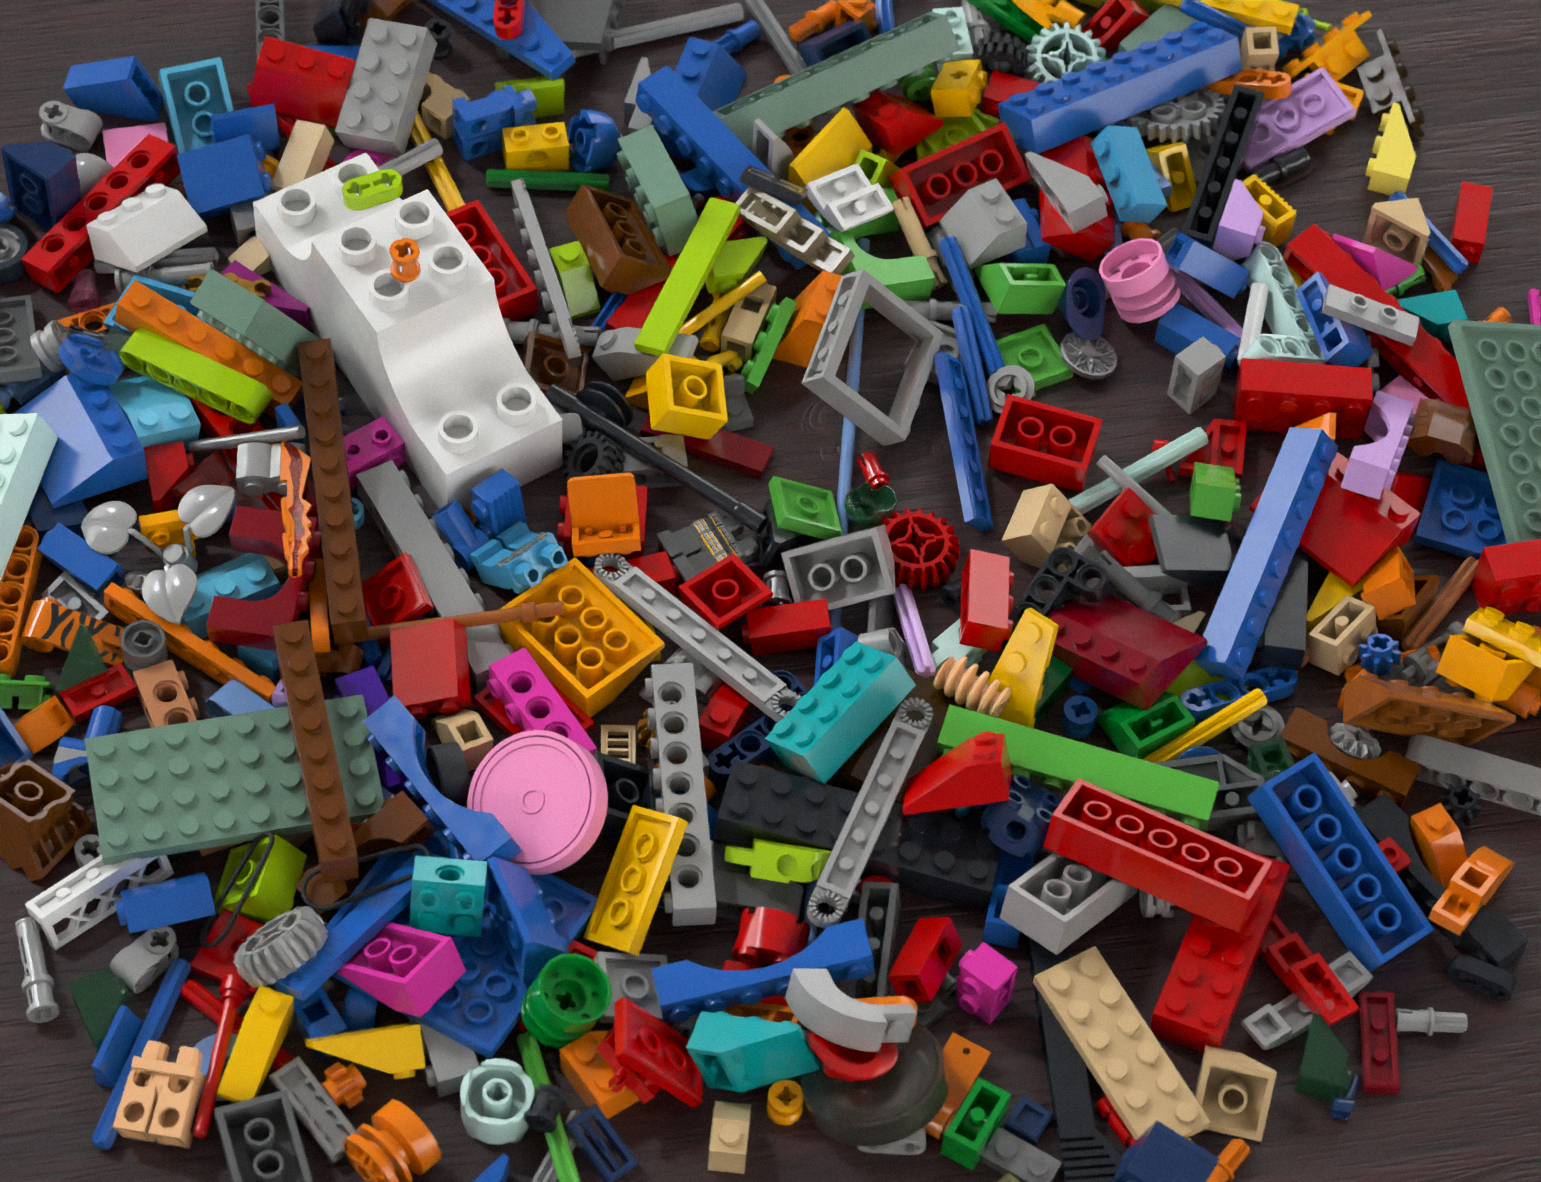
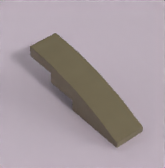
M749 186L736 202L740 204L741 209L739 218L820 272L824 270L840 275L855 257L850 248L828 237L824 229L800 217L796 209L760 190Z

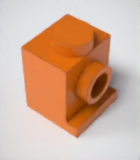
M837 0L835 26L837 27L854 18V21L864 20L868 31L871 32L877 27L878 23L874 20L875 4L871 0Z

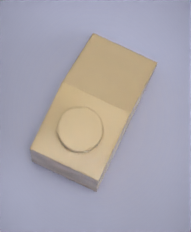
M715 1101L708 1170L745 1173L751 1115L750 1104Z

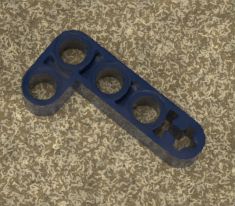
M776 670L772 672L787 684L786 687L796 692L797 696L800 695L802 697L809 692L789 671ZM788 704L779 705V708L782 709L781 711L785 710V713L787 711L790 712L794 708ZM767 714L710 754L708 759V779L713 783L716 791L725 792L734 759L757 766L760 764L767 766L778 758L765 740L777 723ZM745 750H754L755 752L748 753Z

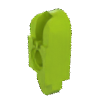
M754 838L752 849L726 846L724 861L750 866V877L790 884L792 882L819 880L831 852Z

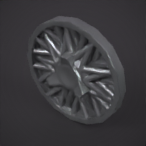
M1075 332L1067 334L1060 343L1059 354L1062 362L1072 372L1081 377L1103 379L1110 376L1117 366V355L1114 348L1107 340L1100 336L1098 339L1090 341L1083 340Z

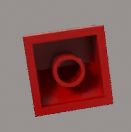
M880 90L869 93L870 96L867 99L851 105L856 121L867 138L894 157H897L945 126L943 120L911 99Z
M734 553L678 586L681 602L716 630L723 628L773 597V592Z

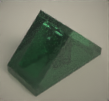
M81 621L56 685V689L61 691L108 671L88 625Z

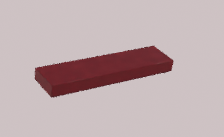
M650 413L640 429V436L654 437L663 434L678 435L652 430ZM720 429L710 440L683 435L685 451L687 453L762 478L774 454V447L723 429Z

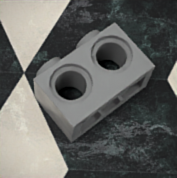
M1203 336L1175 356L1167 395L1189 415L1217 395L1226 358L1222 350Z

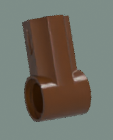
M348 643L335 645L334 648L330 647V653L315 654L320 677L327 678L331 684L335 685V679L359 671L364 655L363 650L354 644Z

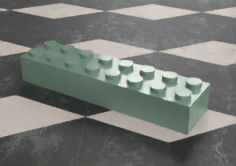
M928 12L713 111V113L752 152L753 124L756 119L762 120L782 138L786 135L784 131L794 126L796 129L804 128L814 122L812 118L822 113L824 116L832 115L842 109L840 105L850 100L852 103H857L867 99L870 96L868 92L878 87L880 90H886L895 86L898 83L896 79L902 76L914 77L925 71L924 66L935 62L936 65L951 60L953 58L952 53L959 51L960 48L947 16Z

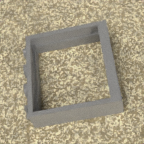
M864 269L842 275L802 384L882 446L905 441L910 433L914 414L920 405L923 389L929 380L934 355L939 352L943 332ZM863 300L916 341L889 416H886L835 376Z

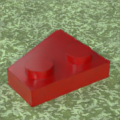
M1214 419L1206 429L1208 443L1192 452L1186 460L1180 462L1178 475L1192 477L1194 463L1198 462L1234 468L1235 478H1239L1241 482L1247 422Z

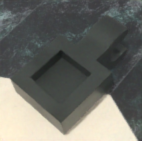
M948 972L931 1002H915L918 1010L916 1025L913 1029L919 1035L946 1014V1006L942 1003L949 999L957 990L953 987L957 984V980Z

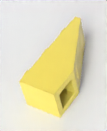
M1393 102L1390 114L1383 113L1379 131L1384 132L1383 137L1377 135L1372 153L1377 154L1376 159H1369L1365 176L1371 177L1368 190L1390 196L1397 190L1402 191L1404 194L1406 193L1416 158L1400 105Z

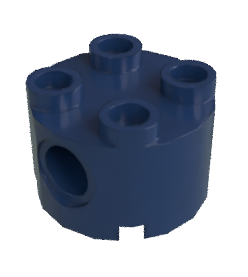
M1017 774L1011 779L1009 800L989 803L981 816L980 824L982 829L985 826L988 827L990 830L987 835L988 838L1002 850L1018 857H1024L1026 853H1031V858H1034L1044 849L1043 845L1052 814L1061 803V799L1053 793H1045L1040 788L1032 785L1028 778Z

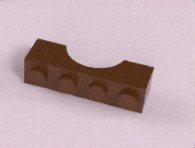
M1296 706L1279 736L1274 755L1281 757L1289 764L1295 765L1316 752L1328 772L1331 770L1340 783L1347 780L1357 794L1372 801L1386 793L1402 809L1416 783L1421 764L1391 750L1378 758L1369 760L1347 756L1339 751L1330 740L1327 720Z
M401 791L397 795L389 797L373 817L362 821L355 828L353 838L357 858L407 844L417 843L422 845L437 829L409 797ZM416 849L405 850V852L412 854ZM363 862L358 863V870ZM319 864L305 871L301 880L295 885L300 892L305 877L310 872L320 868ZM319 873L308 882L306 888L307 896L315 905H331L349 898L355 890V878L323 884L322 875ZM342 906L329 911L317 912L329 923Z

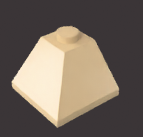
M1205 1045L1195 1098L1211 1121L1206 1130L1261 1142L1277 1071L1242 1053Z

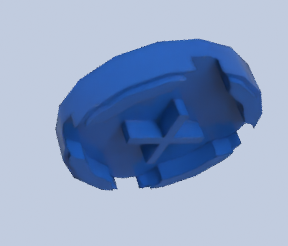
M72 334L68 339L65 338L58 349L59 357L63 364L74 374L89 382L100 385L114 384L123 371V362L118 354L113 350L109 353L103 348L105 344L94 337Z

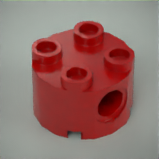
M756 907L754 914H751L749 908L745 909L740 917L739 934L732 950V955L738 962L763 968L783 962L805 949L811 931L810 926L805 921L802 925L797 924L798 916L779 909Z

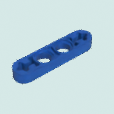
M1266 667L1245 673L1243 679L1227 678L1186 690L1182 693L1180 700L1194 717L1195 723L1203 722L1250 693V691L1244 688L1246 686L1259 688L1266 696L1267 703L1287 698L1295 691L1298 675L1295 670ZM1215 695H1227L1232 700L1222 701L1218 699Z

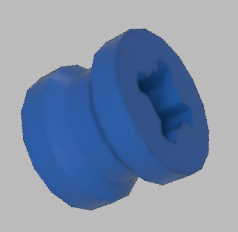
M1082 695L1073 696L1066 701L1061 726L1067 735L1079 739L1085 738L1093 732L1098 712L1095 702L1089 697Z

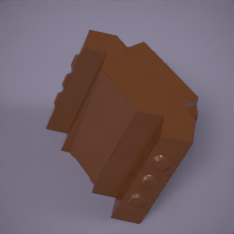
M29 759L25 762L5 764L0 768V857L9 864L11 870L23 867L31 882L43 879L93 825L85 808L74 802L75 790Z

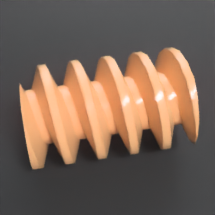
M965 655L958 661L954 660V656L946 660L938 671L933 686L938 690L944 688V694L948 697L955 696L957 704L964 705L966 703L967 710L977 711L978 713L998 718L1008 703L1012 689L1008 686L1002 692H999L998 688L1001 683L999 679H996L990 685L987 684L990 673L985 671L979 677L976 676L979 667L976 663L966 669L965 666L968 658Z

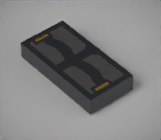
M751 165L743 170L739 180L745 185L795 206L805 199L808 191L806 188Z

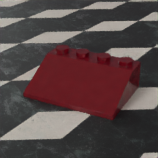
M1109 594L1103 601L1098 603H1091L1081 598L1054 610L1047 617L1059 625L1052 655L1074 668L1072 676L1146 711L1208 644L1206 638Z

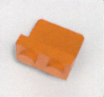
M617 473L570 478L567 482L572 524L573 556L591 558L605 553L625 555L633 551H641L634 475L632 473Z

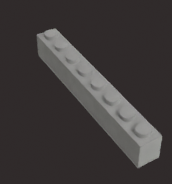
M393 460L357 474V494L394 556L397 558L404 552L412 555L434 607L428 611L432 618L484 612L485 605L479 593L473 594L469 587L470 581L466 571L463 568L458 569L454 562L455 556L450 545L442 543L439 538L438 526L432 518L428 520L425 515L423 501L418 494L413 495L411 492L410 482L404 470L399 471ZM498 624L466 628L469 678L477 693L487 687L489 665L514 653L509 643L504 644L501 640Z

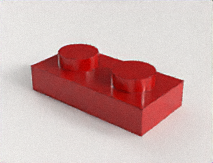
M119 663L60 691L59 694L67 711L75 723L78 724L90 718L94 708L101 705L113 707L138 695V690L122 663Z

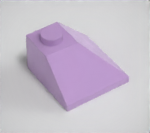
M1234 180L1212 249L1232 261L1250 256L1254 244H1261L1266 228L1260 226L1263 217L1262 210L1240 180Z

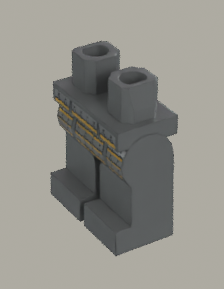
M717 511L708 514V518L698 519L688 527L670 533L668 529L656 534L657 553L667 552L670 563H673L679 572L680 582H677L678 586L732 553L746 564L758 557L759 548L751 536L737 542L734 537L744 533L743 524L736 521L730 514L720 517Z

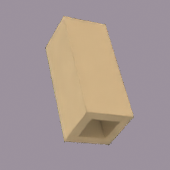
M302 120L296 121L272 180L275 193L323 171L334 143V139L325 125Z
M765 282L735 303L721 335L720 353L734 350L738 352L737 355L743 362H747L748 359L752 361L756 351L753 349L754 343L760 332H764L768 322L766 317L772 305L776 303V286Z

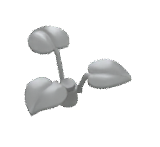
M201 485L188 491L181 499L178 507V516L186 523L183 528L185 544H170L165 550L158 547L137 530L132 529L137 520V512L130 505L121 501L106 502L92 509L83 519L81 529L87 544L91 549L100 554H113L121 550L126 545L129 534L159 554L165 564L164 571L156 570L146 576L142 585V596L145 603L156 615L170 623L180 625L185 611L194 599L198 587V579L195 574L198 562L190 553L194 550L190 531L192 530L199 538H205L216 533L225 523L232 510L236 491L230 486Z

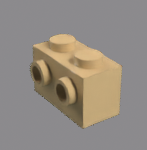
M1346 595L1309 633L1310 663L1338 676L1347 666L1354 664L1359 655V644L1367 645V636L1378 634L1375 606Z

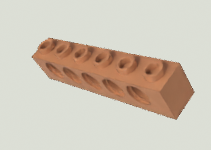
M172 659L133 672L134 683L138 690V698L150 728L197 721L196 718L200 717L195 698L188 699L185 692L189 690L183 670L177 672ZM168 699L173 700L171 702H163ZM241 843L199 849L201 856H205Z

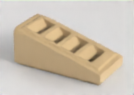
M601 725V753L606 755H628V758L618 759L636 764V725ZM608 735H628V739L608 738ZM608 745H628V748H608Z

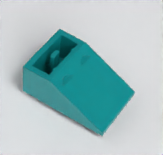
M701 1011L686 1047L708 1087L729 1091L744 1092L780 1080L817 1071L821 1067L800 1025L791 1021H782L780 1023L766 1021L757 1016L745 1018L732 1016L722 1011L716 1013Z

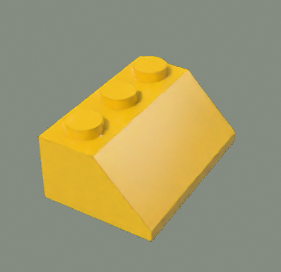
M843 107L789 165V182L805 188L807 183L854 165L861 149L872 153L871 142L848 109ZM806 195L801 204L815 217L817 209Z

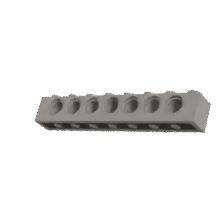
M693 663L651 665V678L645 679L646 699H652L653 708L647 709L648 728L655 729L656 738H650L651 759H658V768H653L654 789H660L661 798L655 799V807L657 812L679 817L689 823L666 881L669 882V892H664L665 913H671L672 926L715 924L716 897ZM666 701H675L677 703L668 704ZM675 730V731H678V732H680V733H678V734H671V733H668V731ZM678 760L683 763L673 764L671 761ZM680 790L684 791L685 794L677 795L673 792ZM689 852L692 855L684 857L680 856L678 853ZM691 883L695 886L692 888H685L681 886V884Z

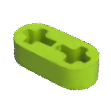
M383 169L351 179L342 187L344 205L354 211L365 210L399 198L403 192L401 175L393 169Z

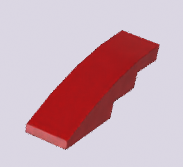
M1275 913L1259 954L1288 989L1326 1025L1330 1026L1359 1010L1358 1005L1318 952L1313 955L1298 933L1290 934Z

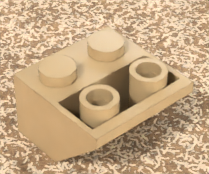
M1052 483L1022 492L1002 542L1021 562L1041 568L1053 550L1059 547L1074 550L1092 525ZM1068 562L1062 563L1057 567V571L1069 570L1072 564Z

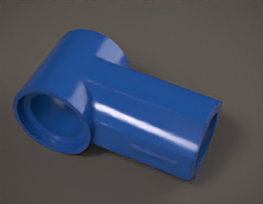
M458 500L452 501L437 510L432 519L451 546L455 556V564L468 572L475 567L470 554L489 542L490 539L483 531L474 527Z

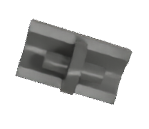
M1423 646L1415 653L1405 656L1400 665L1392 669V673L1387 672L1380 680H1405L1409 682V686L1420 688L1430 686L1441 678L1442 675L1436 673L1439 662Z

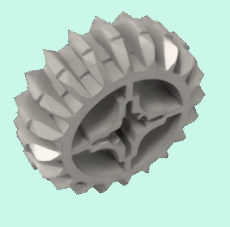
M309 906L296 907L293 910H287L281 916L277 915L275 919L266 922L263 927L257 929L252 936L248 937L245 943L240 945L234 956V964L238 968V973L252 987H259L260 985L265 987L268 984H274L281 978L285 979L288 974L296 972L300 966L306 964V961L314 957L316 951L323 947L328 938V930L324 926V921Z

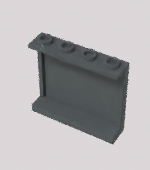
M527 0L569 49L598 51L600 63H606L608 52H612L614 48V29H618L620 25L619 9L624 7L626 0ZM495 44L498 59H510L511 54Z

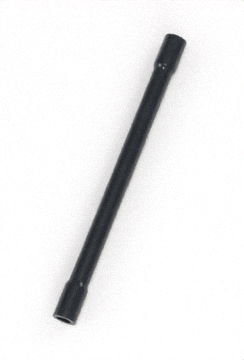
M554 383L548 388L545 397L552 405L565 413L578 414L582 422L727 512L736 521L755 533L760 534L766 527L769 520L768 516L721 490L586 405L577 396L558 384Z

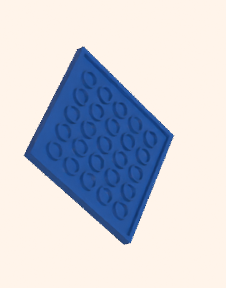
M419 807L418 809L437 829L422 845L429 852L448 858L447 837L442 832L447 826L442 820L436 824L427 812ZM416 849L412 854L401 851L380 857L349 897L380 886L419 849ZM530 874L531 879L537 880L540 884L544 907H549L552 910L555 919L554 929L557 935L564 937L569 948L573 940L577 941L587 927L598 898L552 874ZM366 897L343 905L326 926L328 932ZM484 897L481 937L439 934L452 938L466 972L421 1017L406 1013L402 1014L491 1059L522 1017L520 1010L522 999L534 981L522 983ZM411 903L390 922L410 927ZM337 972L332 975V977L376 999Z

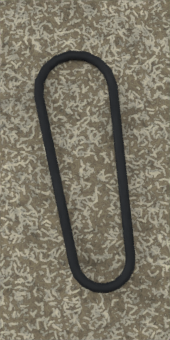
M266 831L251 843L214 907L216 914L258 842L264 837H269V843L225 930L211 943L206 942L205 936L215 915L209 916L200 933V942L203 947H215L230 932L273 847L275 837L272 832Z
M413 843L358 857V863L409 849H419L424 852L426 857H431V854L425 846ZM317 868L310 872L303 880L301 895L305 904L313 910L329 911L413 878V873L331 905L319 906L309 900L306 892L311 878L321 873L320 868Z

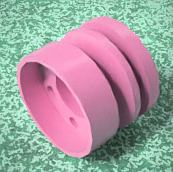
M1140 238L1121 244L1109 252L1100 264V275L1108 292L1111 294L1114 305L1121 319L1129 323H1142L1154 320L1172 309L1180 298L1181 289L1171 268H1169V263L1160 243L1153 239Z

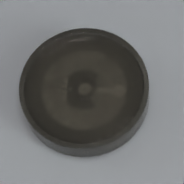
M916 1022V1025L912 1028L908 1043H895L898 1049V1059L894 1066L887 1073L868 1080L848 1082L826 1075L823 1071L824 1062L815 1053L821 1067L817 1071L801 1075V1089L808 1113L816 1127L825 1135L838 1142L866 1147L885 1145L902 1140L925 1127L944 1105L950 1085L949 1072L942 1047L931 1031Z

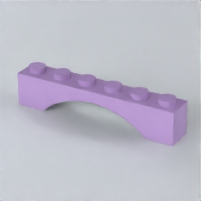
M1380 391L1376 392L1364 431L1374 440V443L1354 446L1341 488L1378 500L1383 489L1390 491L1413 428L1415 414L1411 412L1415 402Z

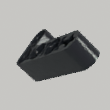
M1059 547L1053 550L1008 616V619L1013 620L1011 636L1024 611L1028 608H1032L1043 616L1048 617L1054 610L1062 607L1070 593L1091 603L1103 601L1110 591V585L1104 569L1099 564L1070 548ZM1068 562L1072 564V567L1065 572L1057 571V567L1062 563ZM1092 578L1101 580L1096 587L1089 588L1085 586L1086 582ZM1045 590L1054 591V594L1048 599L1038 598L1041 592ZM1004 639L999 652H995L998 661L1009 640Z

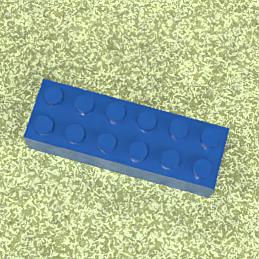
M1316 752L1261 785L1247 796V799L1347 949L1351 951L1369 972L1434 930Z

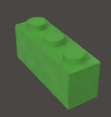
M1194 463L1189 493L1191 516L1231 522L1232 512H1239L1241 502L1240 479L1235 478L1234 468Z

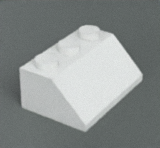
M163 184L148 186L141 194L125 199L120 206L111 211L101 213L97 219L86 225L95 259L136 273L208 231L207 225L179 190L166 187Z

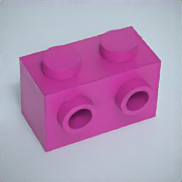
M384 416L344 436L351 490L357 488V474L393 460L397 468L406 462L405 443Z
M983 942L975 951L970 949L962 957L958 965L961 970L957 978L958 987L955 1000L958 1001L960 1007L965 1012L971 1015L975 1014L987 1024H990L1011 1001L1017 966Z

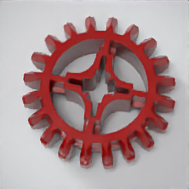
M906 507L903 515L894 510L891 519L884 517L881 521V525L885 524L894 556L896 588L900 584H906L908 589L912 590L914 586H919L922 592H924L929 584L936 589L939 581L947 582L950 573H954L956 570L957 560L960 557L958 536L954 535L955 530L953 526H946L945 517L935 519L934 510L926 515L923 514L921 507L916 513H911Z

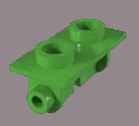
M0 674V707L12 710L13 697H19L18 709L31 711L52 697L46 694V690L54 691V686L50 682H45L46 677L26 675L24 681L11 680V675Z

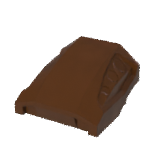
M1420 398L1407 446L1412 447L1415 453L1422 456H1429L1437 452L1443 454L1445 460L1451 464L1460 465L1465 462L1471 464L1478 439L1471 410L1440 400Z

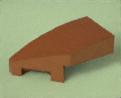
M1427 246L1421 266L1432 275V286L1438 292L1451 291L1453 283L1456 284L1458 281V274H1455L1434 250Z

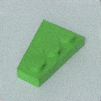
M785 297L779 304L774 303L766 317L768 322L764 332H760L754 343L753 349L756 351L752 361L747 360L740 374L745 378L744 391L752 394L760 386L797 305L796 301Z

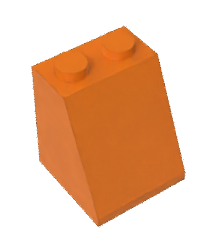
M823 270L794 300L797 302V305L772 359L805 368L808 367L842 275Z

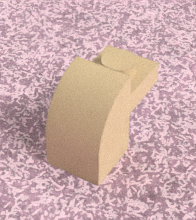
M1246 27L1240 46L1242 68L1275 72V63L1279 56L1276 27Z

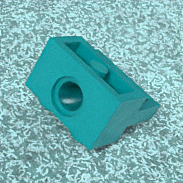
M415 856L411 890L410 927L437 934L481 937L487 861Z

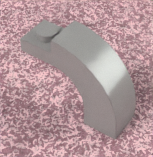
M793 968L785 999L793 1014L809 1030L835 1044L862 1051L879 1052L881 1043H908L917 1015L913 1005L868 1004L850 998L836 987L827 969Z

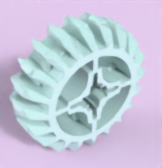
M1068 21L1064 24L1063 29H1060L1054 23L1051 31L1044 27L1040 32V36L1035 35L1032 38V45L1027 46L1029 55L1027 56L1028 68L1026 70V77L1032 78L1031 81L1038 83L1054 82L1061 79V76L1066 73L1079 72L1086 69L1091 63L1106 61V59H1103L1106 54L1105 48H1099L1101 43L1099 38L1091 40V30L1082 33L1080 24L1074 30L1070 29ZM1061 46L1058 51L1044 54L1051 47ZM1064 53L1066 54V61L1068 65L1067 72L1065 71V65L1063 61ZM1049 73H1052V74L1056 75L1057 78L1053 77V76L1050 75Z

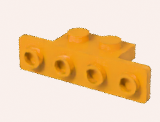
M1367 11L1360 16L1357 12L1349 15L1342 21L1343 28L1338 30L1335 27L1322 36L1324 42L1321 45H1318L1317 42L1302 52L1303 59L1299 61L1295 58L1282 67V70L1293 78L1307 66L1313 72L1324 67L1335 82L1339 81L1371 55L1354 30L1369 19L1372 14L1370 11Z

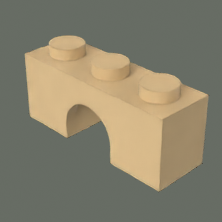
M428 72L420 99L425 101L421 104L422 120L428 129L447 140L452 135V121H454L452 119L453 100L465 97L466 101L470 102V98L462 90L455 89L444 82L440 76Z

